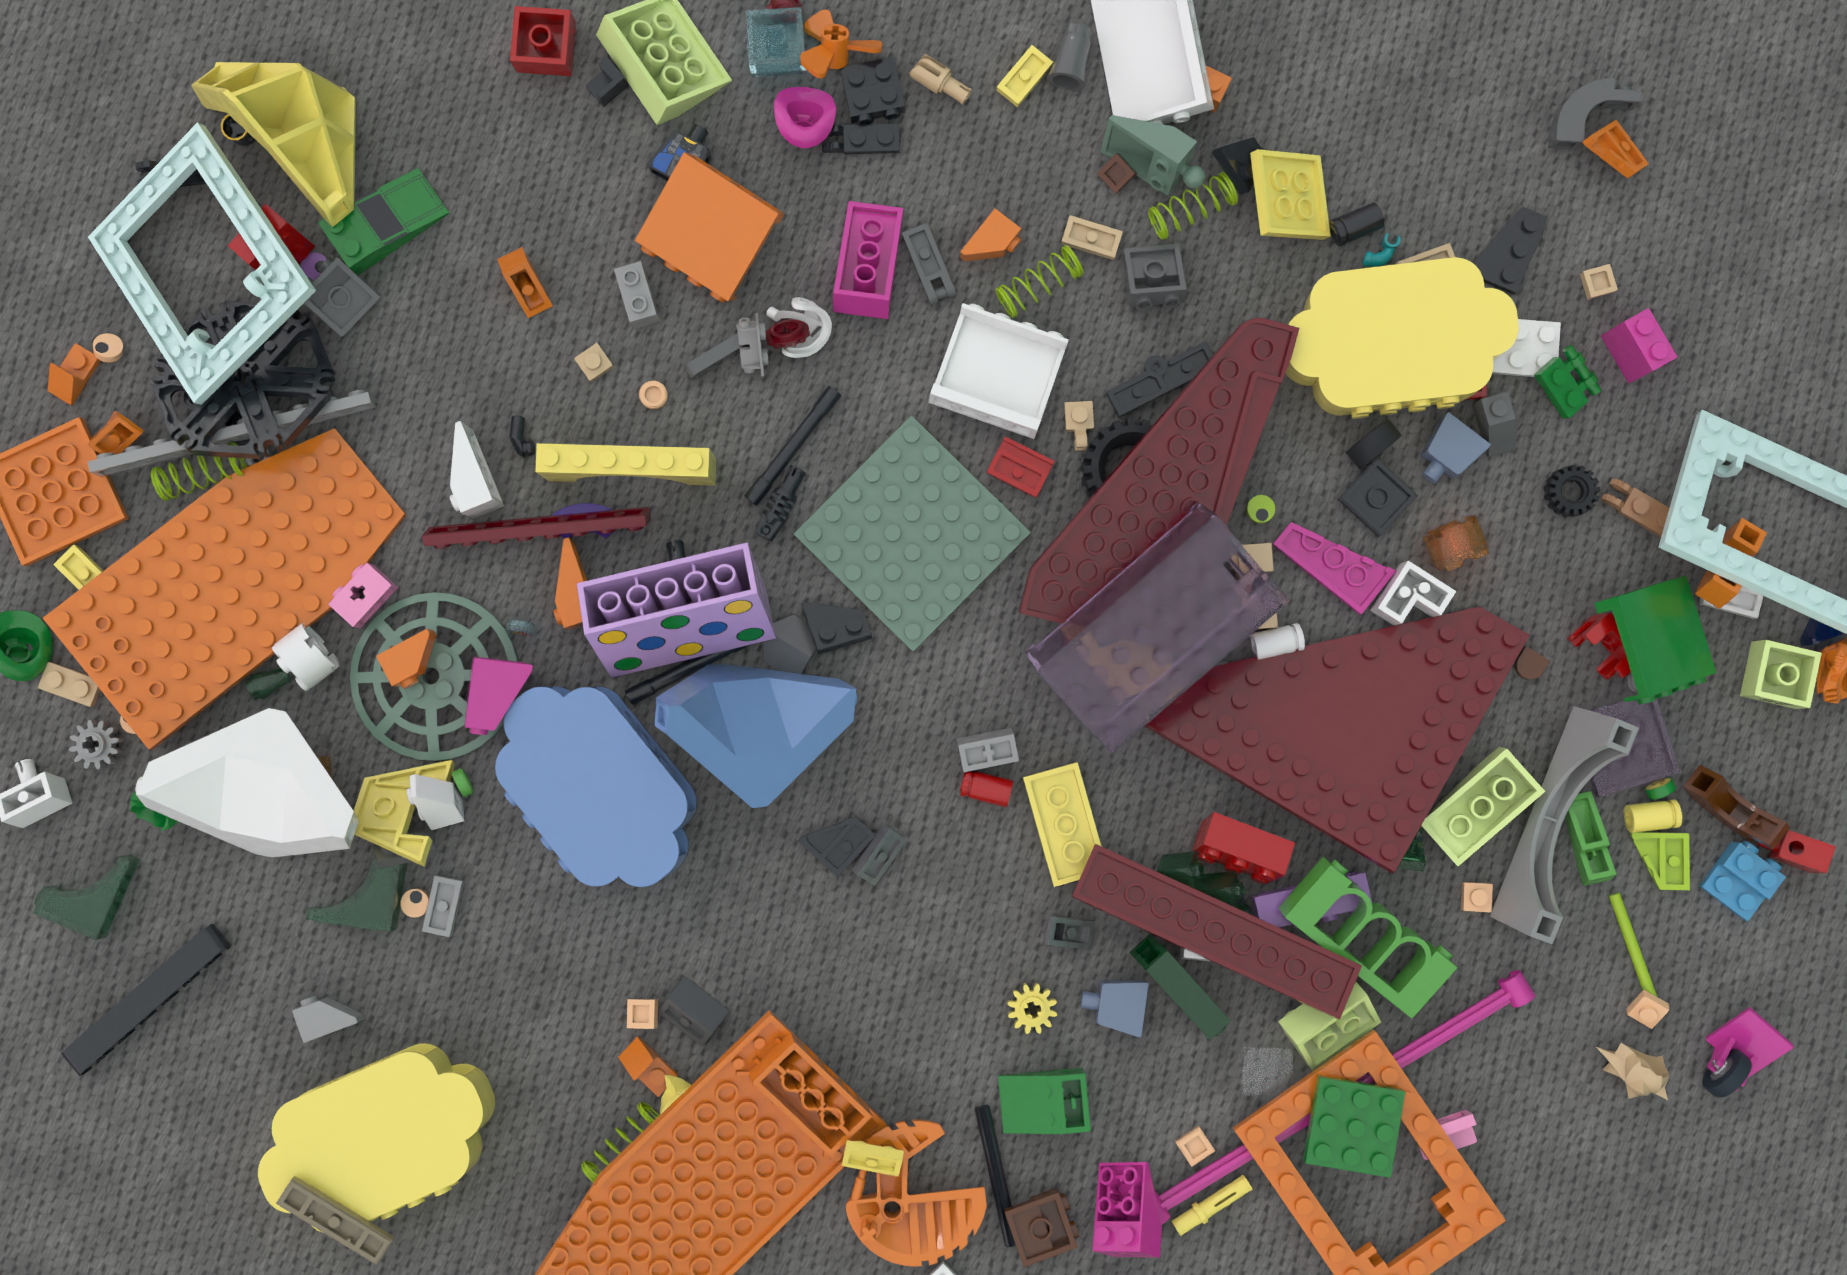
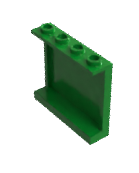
M1686 575L1594 603L1597 614L1610 610L1613 611L1638 693L1625 697L1624 702L1637 700L1638 705L1655 701L1656 698L1669 696L1673 692L1707 682L1705 677L1716 673Z

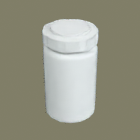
M1298 623L1291 626L1287 625L1250 633L1253 655L1257 657V660L1293 653L1297 649L1298 651L1305 649L1303 631Z

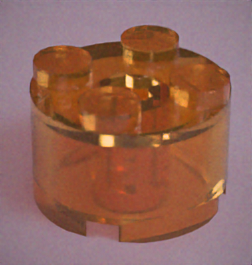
M1476 514L1465 516V522L1460 523V521L1453 520L1428 531V535H1422L1435 568H1438V571L1447 569V571L1454 570L1464 565L1462 560L1469 558L1475 560L1489 554V545Z

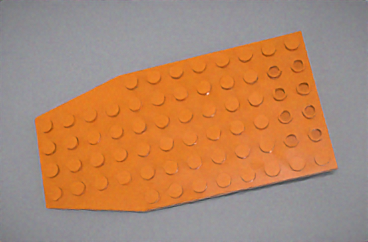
M335 428L240 470L244 476L241 475L240 477L233 473L229 475L232 479L225 477L43 617L44 621L149 750H154L275 655L272 647L301 623H304L305 628L312 626L333 608L328 604L334 598L332 596L334 591L340 586H346L353 578L351 576L352 572L359 565L362 564L364 566L372 561L375 557L374 554L382 544L387 542L406 517L404 511Z
M769 1010L599 1173L535 1275H733L845 1167L842 1166L847 1140L864 1142L873 1133L887 1126L881 1116Z

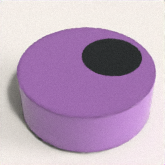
M314 252L302 260L301 269L307 278L310 277L315 281L321 274L318 268L327 258L320 253Z

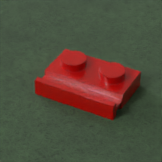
M1005 436L986 474L1037 498L1055 461Z

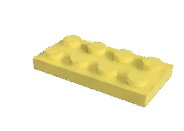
M1078 762L1023 777L1054 887L1079 880L1094 845L1101 846Z

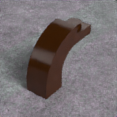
M1702 765L1698 766L1683 786L1697 804L1726 827L1751 842L1755 840L1773 850L1790 829L1787 822L1756 807L1740 796L1728 784L1724 776Z

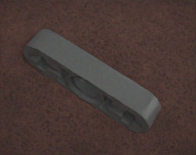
M737 333L691 360L684 366V369L692 381L697 380L722 365L723 360L728 357L732 359L739 355L740 348L750 347V344L739 345Z

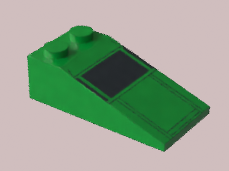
M417 168L355 199L354 210L332 227L324 218L318 224L348 268L355 274L360 275L450 213L422 172Z

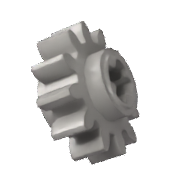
M88 720L87 726L78 725L77 730L80 732V735L70 736L71 740L76 741V746L70 747L69 751L78 752L74 761L84 762L85 769H92L94 766L96 769H105L106 763L115 764L116 759L113 757V754L123 753L120 748H117V744L122 743L124 739L115 738L114 736L119 731V728H108L109 721H100L98 723L96 720ZM98 741L99 747L94 749L93 743Z

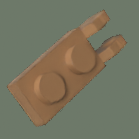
M1612 478L1609 485L1614 490L1625 494L1626 498L1622 502V500L1615 496L1604 493L1601 501L1618 510L1617 513L1661 537L1669 507L1640 490L1632 488L1627 483Z

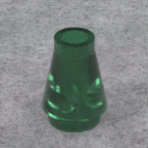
M281 668L250 675L251 678L245 680L246 687L254 701L260 698L264 700L279 688L291 682L288 673L284 672Z

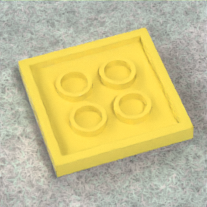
M1259 149L1251 152L1260 235L1317 240L1331 237L1321 156Z

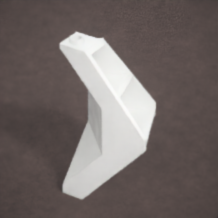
M271 708L150 761L143 777L141 776L138 779L135 788L137 797L146 808L254 854L272 858L350 849L359 823L354 811L285 711Z

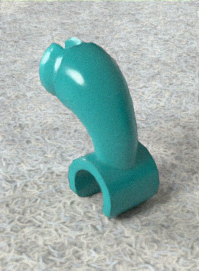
M1387 233L1381 240L1384 250L1379 253L1366 252L1363 258V265L1365 267H1379L1387 264L1392 258L1395 248L1400 244L1401 237L1398 235L1395 239V244H1390L1387 241L1389 235Z

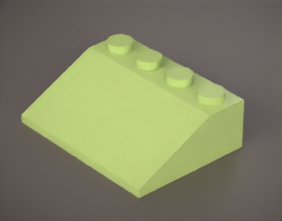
M644 0L604 15L596 36L656 125L679 117L732 81L678 0Z

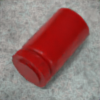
M978 771L964 772L960 786V796L966 797L968 795L971 799L1007 808L1013 780Z

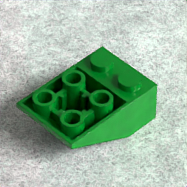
M1083 1068L998 1075L1003 1133L1069 1134L1091 1132L1086 1074Z

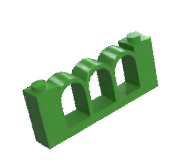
M1323 856L1278 907L1286 919L1321 947L1362 965L1358 976L1410 1018H1413L1458 968L1450 960L1453 955L1441 944L1436 948L1429 941L1425 942L1415 930L1409 927H1402L1387 907L1379 903H1371V899L1361 887L1345 875L1348 870L1340 862L1334 859L1331 863ZM1342 895H1358L1359 901L1355 911L1333 936L1316 924ZM1376 918H1386L1388 920L1387 930L1362 959H1359L1346 948L1368 922ZM1408 941L1416 942L1417 949L1415 955L1391 983L1376 972L1400 944Z

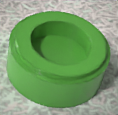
M463 768L451 772L464 798L474 793V788Z

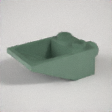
M1115 115L1109 117L1101 152L1109 158L1119 153L1137 172L1136 175L1149 183L1152 188L1169 196L1182 179L1186 186L1190 188H1198L1205 181V172L1200 166H1189L1197 144L1196 140L1174 126Z

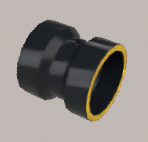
M229 114L222 119L221 131L229 140L241 146H249L256 141Z

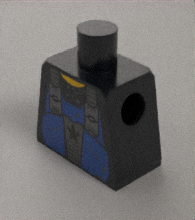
M697 124L693 125L688 136L674 130L648 161L647 167L649 171L668 181L684 152L692 153L709 164L711 158L710 150L702 145L709 132Z

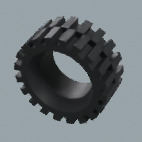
M1127 418L1125 422L1118 420L1113 422L1111 426L1104 427L1093 438L1086 449L1084 460L1081 463V471H1083L1081 481L1082 486L1085 485L1087 489L1086 495L1088 499L1106 480L1104 465L1108 454L1120 446L1136 445L1152 427L1149 425L1150 420L1143 419L1141 422H1135V418Z

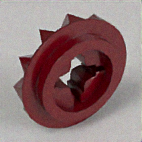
M796 319L777 322L766 331L767 344L773 346L774 349L796 347L798 343H804L806 338L810 336L808 324Z

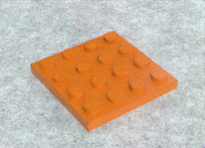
M81 417L75 418L0 453V518L22 566L34 564L129 519L110 475L99 477L89 471L87 462L96 460V456L99 453L88 446L92 435L85 420Z

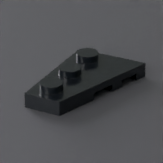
M1522 207L1473 262L1480 270L1484 283L1513 295L1518 292L1548 217L1525 207Z

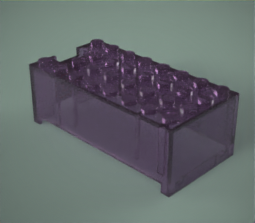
M1199 502L1189 509L1191 512L1036 647L1033 644L1025 651L1036 671L1110 754L1114 753L1290 602L1267 573L1261 569L1244 549L1240 541L1218 515ZM1234 554H1237L1241 562L1249 570L1246 574L1231 559ZM1226 561L1240 575L1241 578L1236 581L1223 564Z

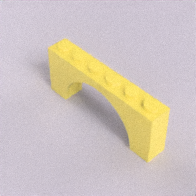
M537 443L536 473L547 481L576 482L577 479L593 476H636L673 480L687 485L715 486L716 457L710 448Z

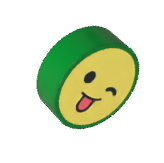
M1671 777L1659 779L1645 787L1649 799L1652 800L1666 797L1676 790V785Z

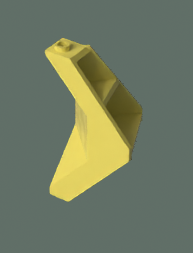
M216 62L213 69L191 85L205 108L228 113L272 155L332 227L354 210L356 100L344 87L332 83L303 67L300 63Z

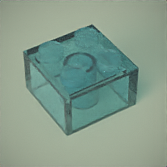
M802 7L746 11L749 67L752 77L807 74V70L800 62L801 53L806 51Z

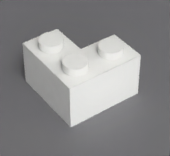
M1406 561L1399 564L1396 572L1390 578L1370 611L1393 626L1403 623L1413 605L1429 616L1436 617L1442 615L1456 591L1415 564Z

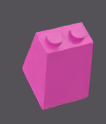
M1650 308L1601 335L1628 384L1678 357Z
M473 656L464 721L465 727L470 728V733L488 735V730L495 731L532 672L533 665L531 663Z

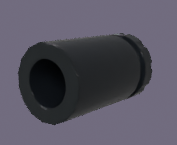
M1375 202L1329 221L1331 236L1338 246L1373 233L1385 226L1382 211Z

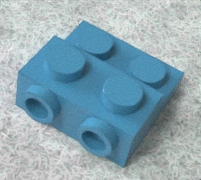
M1731 841L1699 887L1741 919L1749 921L1763 900H1770L1786 876L1780 873L1782 867L1769 858H1766L1764 861L1756 855L1759 850L1747 841L1742 843Z

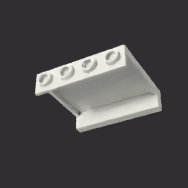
M963 303L937 379L930 392L929 403L1034 439L1069 339L1064 338L1063 335L1055 331L1045 332L1039 330L1034 324L1029 322L1019 323L1013 321L1003 313L993 314L984 311V308L979 305Z

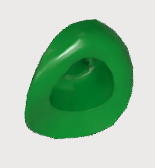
M24 610L0 612V672L5 677L15 681H32L44 672L47 663L51 662L53 640L49 627L39 616ZM27 644H31L33 647L32 651L28 649Z

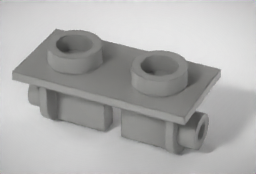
M755 313L756 321H750L749 318H741L736 325L739 345L750 344V347L740 348L741 368L744 369L745 373H754L755 369H761V376H764V365H769L767 348L762 349L761 340H766L765 323H759L758 313Z

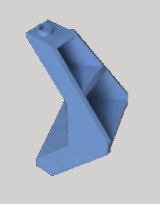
M712 664L705 666L656 697L655 726L668 735L751 808L765 807L776 799L854 721V711L857 703L856 688L837 678L737 665Z

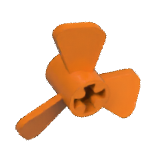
M829 10L819 11L807 19L804 24L805 33L819 40L821 45L802 52L800 62L807 71L817 78H824L829 68L841 69L845 67L849 61V50L868 53L882 52L881 41H849L848 29L843 25L833 24Z

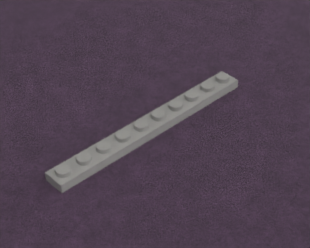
M364 390L349 392L348 397L337 399V397H330L331 400L308 425L376 408L374 396ZM309 404L296 405L292 407V411L284 413L282 411H273L279 427L287 428L291 426ZM240 419L236 425L228 427L223 425L213 436L212 441L217 445H227V443L249 439L250 436L243 419ZM165 438L155 440L152 446L144 448L140 445L127 447L124 449V453L116 455L112 452L99 454L96 456V460L88 461L87 463L90 473L102 477L194 453H190L185 448L189 440H186L180 446L176 441Z

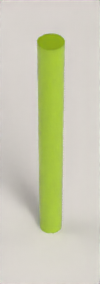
M1620 892L1608 895L1642 990H1646L1657 997Z

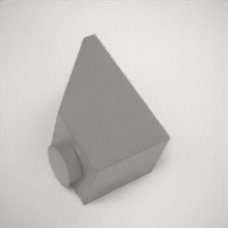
M317 995L300 1001L301 1007L292 1010L303 1043L365 1020L362 1013L328 997L318 1000Z

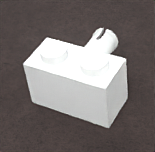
M33 759L21 760L22 766L17 762L15 768L21 784L0 794V818L3 823L25 828L72 804L65 778L45 771L37 775Z

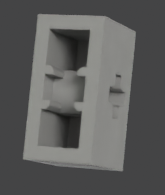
M639 261L615 268L614 272L632 327L636 329L660 322L648 276L642 262Z

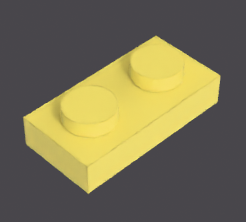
M1031 45L999 83L996 91L1018 108L1053 66V61Z
M78 545L70 547L53 564L78 590L103 572Z
M847 1140L842 1166L899 1176L904 1151L897 1150L891 1146L881 1147L867 1144L863 1141Z

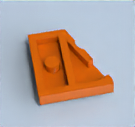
M1617 120L1598 130L1582 142L1588 149L1627 179L1649 164Z

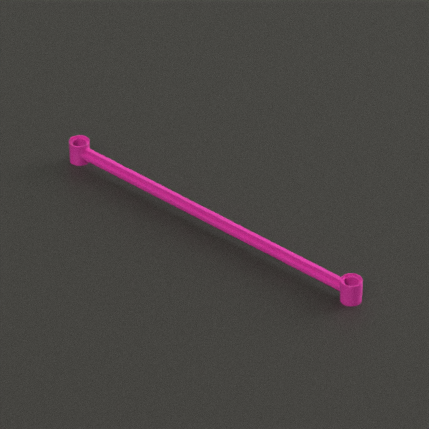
M1521 970L1510 972L1511 976L1506 979L1500 978L1498 980L1500 989L1394 1052L1392 1056L1401 1069L1509 1003L1513 1008H1517L1533 1000L1536 995ZM1368 1072L1356 1080L1357 1082L1376 1085ZM1311 1112L1275 1137L1276 1141L1280 1143L1308 1126ZM1242 1144L1160 1195L1154 1190L1161 1225L1170 1218L1169 1209L1252 1160L1253 1157L1245 1145Z

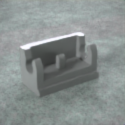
M1012 728L956 739L963 772L1019 761Z

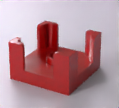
M1611 612L1590 616L1567 637L1574 647H1578L1586 639L1591 644H1597L1600 641L1611 653L1596 668L1597 672L1605 680L1611 678L1616 672H1618L1619 678H1624L1631 672L1618 627Z

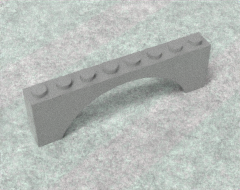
M1573 706L1541 786L1545 792L1535 801L1490 917L1528 936L1553 944L1563 919L1555 900L1552 883L1553 855L1562 822L1572 802L1584 785L1604 766L1629 754L1639 727L1614 717Z

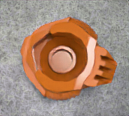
M1847 637L1818 651L1822 654L1817 674V694L1822 693L1825 702L1838 704L1841 699L1847 698Z

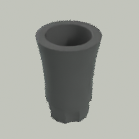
M1070 23L1066 26L1054 64L1047 77L1048 82L1052 86L1074 92L1085 88L1086 67L1092 31L1089 30L1088 26L1080 23Z

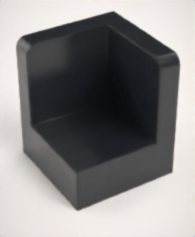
M607 57L598 63L602 72L586 85L590 93L603 107L629 86L624 75Z

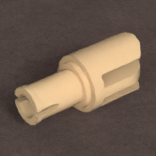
M927 54L922 56L910 72V77L936 94L945 92L962 105L965 104L972 92L971 88H968L952 77L951 69Z

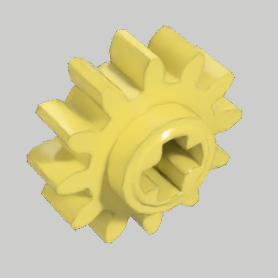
M1023 983L1024 992L1020 993L1014 989L1013 994L1017 998L1016 1001H1007V1004L1014 1008V1010L1008 1013V1017H1017L1018 1019L1015 1021L1014 1027L1019 1028L1024 1024L1026 1034L1030 1033L1031 1027H1035L1037 1033L1040 1034L1041 1024L1044 1023L1047 1027L1052 1026L1048 1017L1057 1016V1012L1050 1009V1006H1054L1057 1001L1054 998L1047 999L1050 994L1048 988L1043 990L1042 993L1039 992V983H1035L1033 990H1029L1028 985ZM1033 1002L1036 1006L1040 1005V1008L1036 1009L1037 1013L1031 1015L1029 1011H1024L1025 1008H1028L1027 1003Z

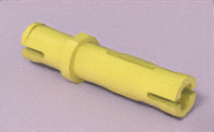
M1241 1175L1200 1203L1194 1202L1191 1204L1192 1208L1173 1219L1172 1223L1180 1236H1182L1201 1223L1206 1224L1209 1222L1208 1219L1253 1189L1245 1176Z

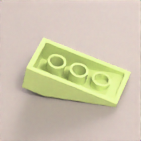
M1499 746L1428 813L1421 826L1449 858L1459 866L1540 797L1545 790L1507 748Z

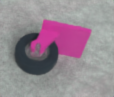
M1749 1007L1706 1037V1041L1714 1047L1712 1059L1707 1065L1708 1069L1703 1076L1702 1084L1715 1097H1725L1737 1091L1740 1086L1743 1087L1748 1077L1793 1049L1794 1045Z

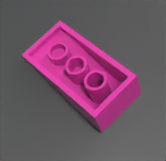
M853 201L848 202L833 291V312L888 319L903 208Z

